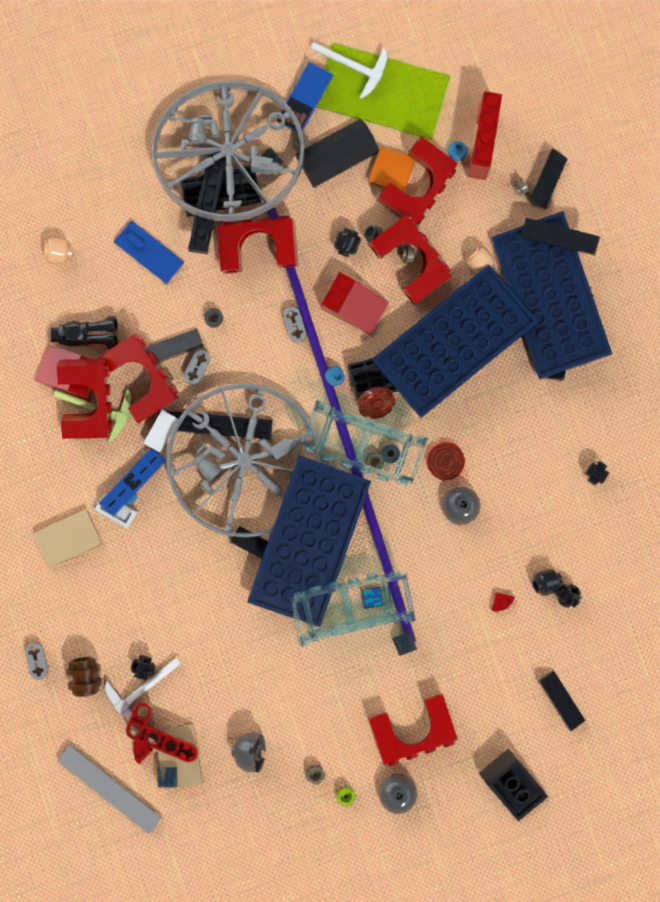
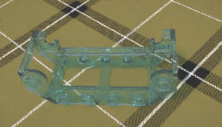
M316 400L301 446L308 453H316L323 456L322 459L327 462L333 463L335 460L341 462L342 467L348 469L355 467L360 469L359 472L362 474L370 475V473L378 475L377 478L388 482L390 479L407 486L413 483L428 438L421 435L416 437L410 433L406 434L338 411L334 407H328L326 403ZM316 412L325 415L327 418L318 446L306 442ZM334 421L364 431L354 461L324 451ZM373 434L400 442L403 445L393 474L362 464ZM409 447H421L411 478L401 475L400 472Z
M392 571L389 574L383 575L371 573L367 574L366 578L363 579L353 577L347 579L348 582L340 584V581L328 583V587L321 588V585L310 587V591L293 594L294 596L289 598V601L293 608L298 633V644L303 647L311 645L310 642H317L319 639L392 622L396 624L404 620L406 623L416 621L407 575L400 573V571ZM403 580L409 611L396 612L393 610L388 582ZM380 582L385 612L354 619L348 588ZM340 591L346 618L345 622L315 628L309 604L310 597ZM303 602L308 631L303 634L296 603Z

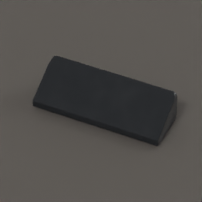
M551 149L529 203L543 209L547 208L568 158L558 151Z
M194 329L148 346L147 349L156 355L158 359L156 362L158 364L204 347L198 329Z
M239 526L235 533L252 532ZM260 536L248 538L232 537L230 541L231 544L262 559L268 542Z
M554 671L538 680L541 688L570 732L586 721Z

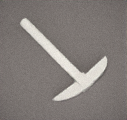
M317 43L311 45L312 50L369 76V81L360 98L368 95L375 88L376 84L379 83L383 75L382 72L387 61V53L384 48L375 69H370Z
M175 658L123 700L110 682L107 681L105 685L107 696L114 704V708L118 713L122 714L129 721L132 715L128 708L130 707L129 705L179 666L181 661Z

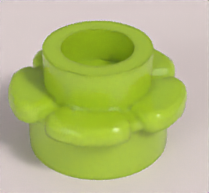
M345 786L343 789L340 788L336 794L340 805L350 806L356 798L355 792L348 786Z

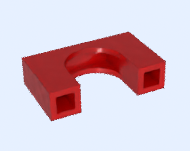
M483 92L476 121L478 124L467 176L469 178L486 180L492 163L503 94Z
M424 137L417 139L407 155L422 165L428 172L430 184L427 192L421 197H412L390 182L383 188L376 199L377 202L399 218L404 215L411 216L418 225L425 218L424 212L426 209L430 210L436 202L434 198L437 193L441 194L445 189L446 185L444 183L448 178L451 179L456 173L455 167L458 164Z
M404 215L367 244L378 259L383 258L398 245L404 243L413 245L420 251L423 258L422 270L415 279L401 289L412 304H417L451 277L449 273L451 270L445 262L442 263L440 261L437 250L428 245V239L425 234L417 230L415 227L417 224L411 216Z
M279 216L276 220L261 218L257 222L242 220L238 224L223 222L222 225L217 226L220 270L224 274L243 272L242 245L249 236L256 233H265L274 239L277 266L279 268L299 266L295 221L290 216Z
M135 333L96 359H106V365H109L110 373L128 362L140 363L149 371L152 379L150 391L145 397L128 407V410L139 424L178 399L179 396L177 394L179 391L173 383L170 384L168 381V374L163 367L160 368L156 361L158 359L156 355L147 349L145 338Z
M106 359L59 360L56 366L58 385H85L92 389L98 398V406L89 413L63 414L61 419L62 439L109 438L110 431H113L114 425L109 413H112V402L108 400V395H111V384H107V377H110V367L106 365Z
M443 694L424 699L430 718V731L424 740L416 744L403 743L395 736L387 712L368 718L384 765L393 766L399 763V759L406 757L407 760L418 757L417 753L425 751V754L436 751L438 746L443 745L446 748L455 744L454 741L458 740Z

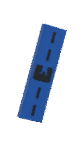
M151 448L100 501L99 505L114 517L160 469L166 460Z

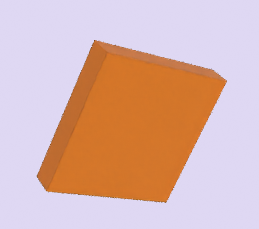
M381 146L368 183L384 188L391 182L401 191L405 192L415 160L408 155Z

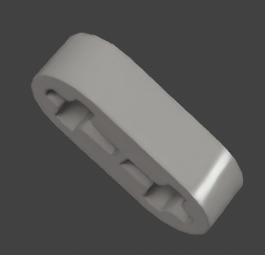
M289 307L284 311V321L289 338L294 343H301L306 337L303 320L297 308ZM293 311V314H297L295 316L296 323H292L291 318H287L289 312ZM296 326L299 332H303L299 339L296 336H292L295 333L294 327Z
M198 350L195 352L185 371V380L190 385L200 383L210 364V356L206 351ZM205 355V359L207 361L201 362L200 366L198 367L197 365L199 363V360L197 359V357ZM195 369H198L196 372L198 378L190 381L188 374H193Z
M31 643L25 650L29 673L32 678L40 680L48 674L45 651L41 644ZM33 646H35L36 649L40 650V652L37 653L38 660H35V656L33 654H30V651L33 650ZM36 662H38L40 668L44 669V672H41V676L38 673H34V670L37 669Z

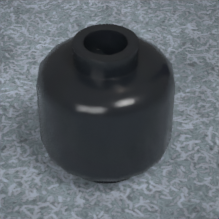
M344 228V230L338 231L334 248L339 250V255L349 257V254L354 255L358 251L361 237L358 236V232Z
M554 569L537 572L532 580L535 592L542 596L557 593L562 584L561 575Z

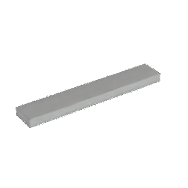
M69 745L57 760L148 834H150L162 818L73 746Z

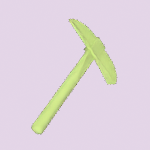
M57 389L53 394L54 397L92 411L98 406L95 403ZM128 389L120 412L112 410V413H109L110 418L115 419L116 423L107 443L114 440L127 423L130 412L128 407L132 405V395Z

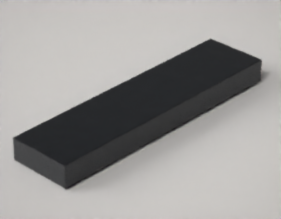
M526 218L521 233L522 238L593 256L596 255L601 238L597 235Z

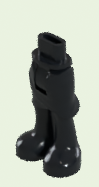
M116 315L109 316L104 321L92 323L71 321L63 325L60 324L59 327H51V342H59L60 345L67 346L102 344L106 345L108 350L118 345L115 333L88 335V332H117Z

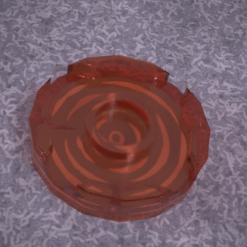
M375 387L365 391L357 402L359 413L363 417H371V419H378L388 415L396 404L394 394L385 387Z
M447 442L438 444L428 454V470L439 480H453L464 469V454L455 444Z

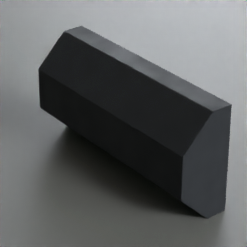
M359 119L304 149L302 169L313 188L377 154L379 149L367 124L362 119ZM298 152V153L295 154V156H296L298 162H299L300 152Z
M251 166L244 167L258 186L256 173L251 171ZM233 169L235 191L233 201H242V204L238 207L262 203L260 196L240 169ZM224 171L217 211L229 209L224 208L223 203L229 201L226 171ZM204 175L188 177L180 181L184 202L197 208ZM186 211L187 217L194 216L190 212Z
M372 358L348 364L350 379L358 402L363 394L373 389L381 388L388 390L390 393L397 392L371 361Z

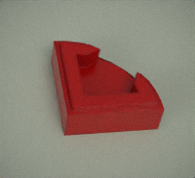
M496 592L491 611L498 612L507 609L513 603L515 597Z
M135 741L133 754L135 761L139 765L153 750L149 746Z

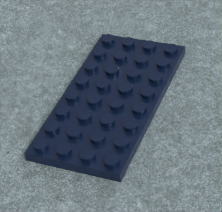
M564 211L537 220L569 228ZM523 226L491 237L507 286L538 320V324L524 334L539 380L613 355L577 251L522 238Z
M488 265L373 357L371 361L421 419L537 325L538 320L492 267Z
M298 455L247 603L320 627L371 481Z

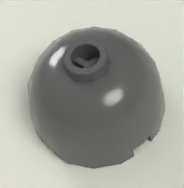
M466 487L452 489L446 494L442 503L443 514L451 523L456 525H466L474 521L479 515L481 508L480 499L477 494Z
M260 733L244 734L232 746L231 754L239 768L247 772L261 771L265 758H261L262 750L266 752L264 735Z
M393 774L384 779L379 789V800L386 810L391 813L402 814L411 810L416 804L418 793L413 780L402 774Z

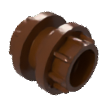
M93 657L72 659L68 663L69 667L66 668V675L72 676L73 680L68 683V690H71L72 694L76 697L97 694L100 690L99 686L102 685V679L96 677L95 674L100 671V664L96 663V659Z

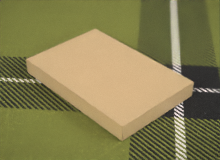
M87 509L33 533L48 568H52L102 545Z
M193 724L161 730L197 746ZM154 732V734H155V740H156V743H157L159 737H158V735ZM169 740L166 746L168 750L174 751L177 744L174 740ZM181 743V748L177 754L180 755V752L183 751L187 753V758L195 755L192 752V748L189 750L182 749L184 744ZM157 750L163 783L166 769L177 768V786H163L164 790L203 783L199 756L193 762H185Z

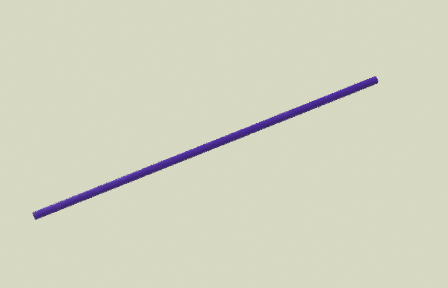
M276 208L267 211L271 220L278 219L279 216ZM288 267L286 271L353 475L363 478L335 388L327 382L325 377L328 367L296 268ZM367 493L363 509L403 632L404 634L410 633L413 642H415L416 638L369 493Z

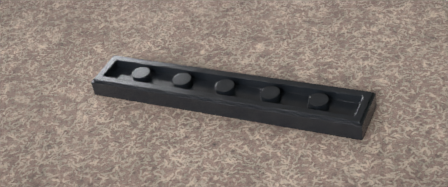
M225 157L214 161V164L205 168L197 209L211 213L217 212L224 171L226 169ZM195 215L188 246L189 252L208 254L214 220Z
M167 411L177 418H180L183 412ZM189 415L185 417L177 431L210 435V431L207 428H195L192 422L197 425L201 423ZM208 415V425L212 429H216L222 436L235 437L229 416ZM232 417L238 437L245 438L250 418ZM257 419L253 439L271 440L273 420Z

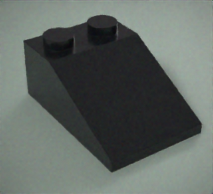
M509 748L479 772L484 782L518 822L548 798V795Z

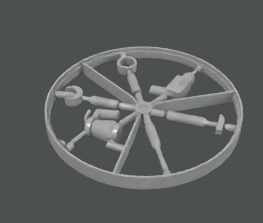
M218 81L196 87L171 104L156 127L152 143V157L156 175L162 188L178 206L193 215L209 220L239 221L265 213L279 204L290 193L303 167L304 140L297 117L279 96L252 83ZM221 89L222 99L217 94V101L219 106L224 108L223 131L225 133V144L222 145L211 139H206L204 127L211 128L214 138L220 137L217 121L212 119V115H201L199 118L188 120L175 117L176 110L200 94ZM227 89H243L258 93L231 140V122L228 108L233 105L234 96L229 90L227 93ZM262 95L275 102L286 112L284 115L279 112L271 113L268 117V125L259 127L244 136V139L237 141ZM277 117L281 119L282 122L278 125H275L271 123V120ZM289 117L297 130L300 141L299 162L296 170L292 171L285 169L279 163L273 162L272 158L260 157L258 147L256 146L250 147L251 157L235 150L246 142L249 143L264 134L268 128L275 131L283 129L285 118ZM168 119L170 121L180 120L190 123L189 140L181 139V150L157 151L161 131ZM190 143L194 147H202L206 143L215 148L187 149V145ZM214 155L195 165L188 173L167 184L161 176L157 159ZM222 157L226 158V185L229 201L223 203L224 208H229V214L211 213L197 209L185 203L170 190L174 184L176 185L193 173L197 174L214 164V161ZM236 157L247 162L251 161L252 172L271 175L285 171L291 172L293 177L281 193L271 201H268ZM232 159L263 200L264 205L250 211L235 213L234 207L240 206L242 201H233L235 191Z
M231 384L214 389L195 400L183 412L171 433L167 450V470L172 490L183 509L194 520L209 530L226 536L243 538L269 534L272 528L253 533L231 532L236 503L239 501L245 468L247 467L254 474H257L256 477L276 496L283 498L282 490L262 471L259 472L253 464L292 473L293 470L254 460L267 457L270 453L275 461L299 447L298 444L301 443V440L308 436L313 438L317 462L321 463L320 445L315 429L309 418L296 403L271 388L255 384ZM234 389L257 390V395L252 396L248 403L253 415L249 420L243 451L224 391ZM222 392L240 452L231 446V443L216 429H212L208 425L209 416L205 412L199 411L196 414L192 410L205 399ZM263 392L280 398L294 408L310 430L301 437L284 439L274 446L266 439H263L258 443L266 451L249 455L251 441H253L257 424L256 415L262 412L266 406L265 399L260 396ZM259 398L263 402V406L255 410L251 403L252 400ZM189 415L201 423L197 425L192 422L193 426L197 429L207 428L210 431V435L225 449L228 448L237 460L221 464L218 468V465L206 458V456L211 453L222 460L227 454L211 445L199 456V452L206 446L203 444L197 450V456L193 462L176 470L175 465L171 463L172 445L185 417ZM192 465L197 466L204 478H206L200 484L209 493L208 498L194 512L182 500L172 476V471H174L173 474L175 476H178L181 470ZM237 466L215 490L210 487L209 481L213 480L221 470ZM239 468L238 478L235 480L231 498L232 506L225 530L218 529L201 520L195 514Z

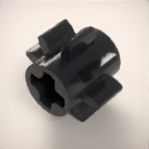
M601 461L597 464L592 462L585 475L589 476L587 481L593 485H597L598 482L603 484L609 475V472L605 470L607 465Z
M563 584L557 593L559 603L567 608L571 605L575 608L582 598L580 596V589L573 584L568 586Z
M139 655V659L132 661L131 671L135 673V678L147 680V676L154 674L155 664L151 662V657Z

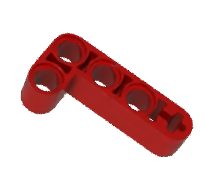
M140 703L135 706L125 730L126 735L130 739L185 762H193L197 759L199 749L196 745L148 725L153 714L151 705ZM141 706H145L148 709V715L145 718L138 714ZM134 724L140 727L138 736H134L131 733V727ZM151 732H155L158 735L157 743L149 741L148 737ZM169 740H174L177 744L174 751L168 750L166 746ZM181 743L184 744L182 749L189 750L192 748V752L195 755L187 758V753L183 751L180 752V755L177 754L181 748Z

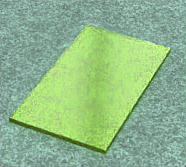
M336 43L331 45L332 51L370 69H375L380 57L379 55ZM328 57L325 70L334 76L319 101L317 108L432 140L448 82L450 81V75L387 58L379 83L376 84L375 88L368 95L360 98L369 81V76Z

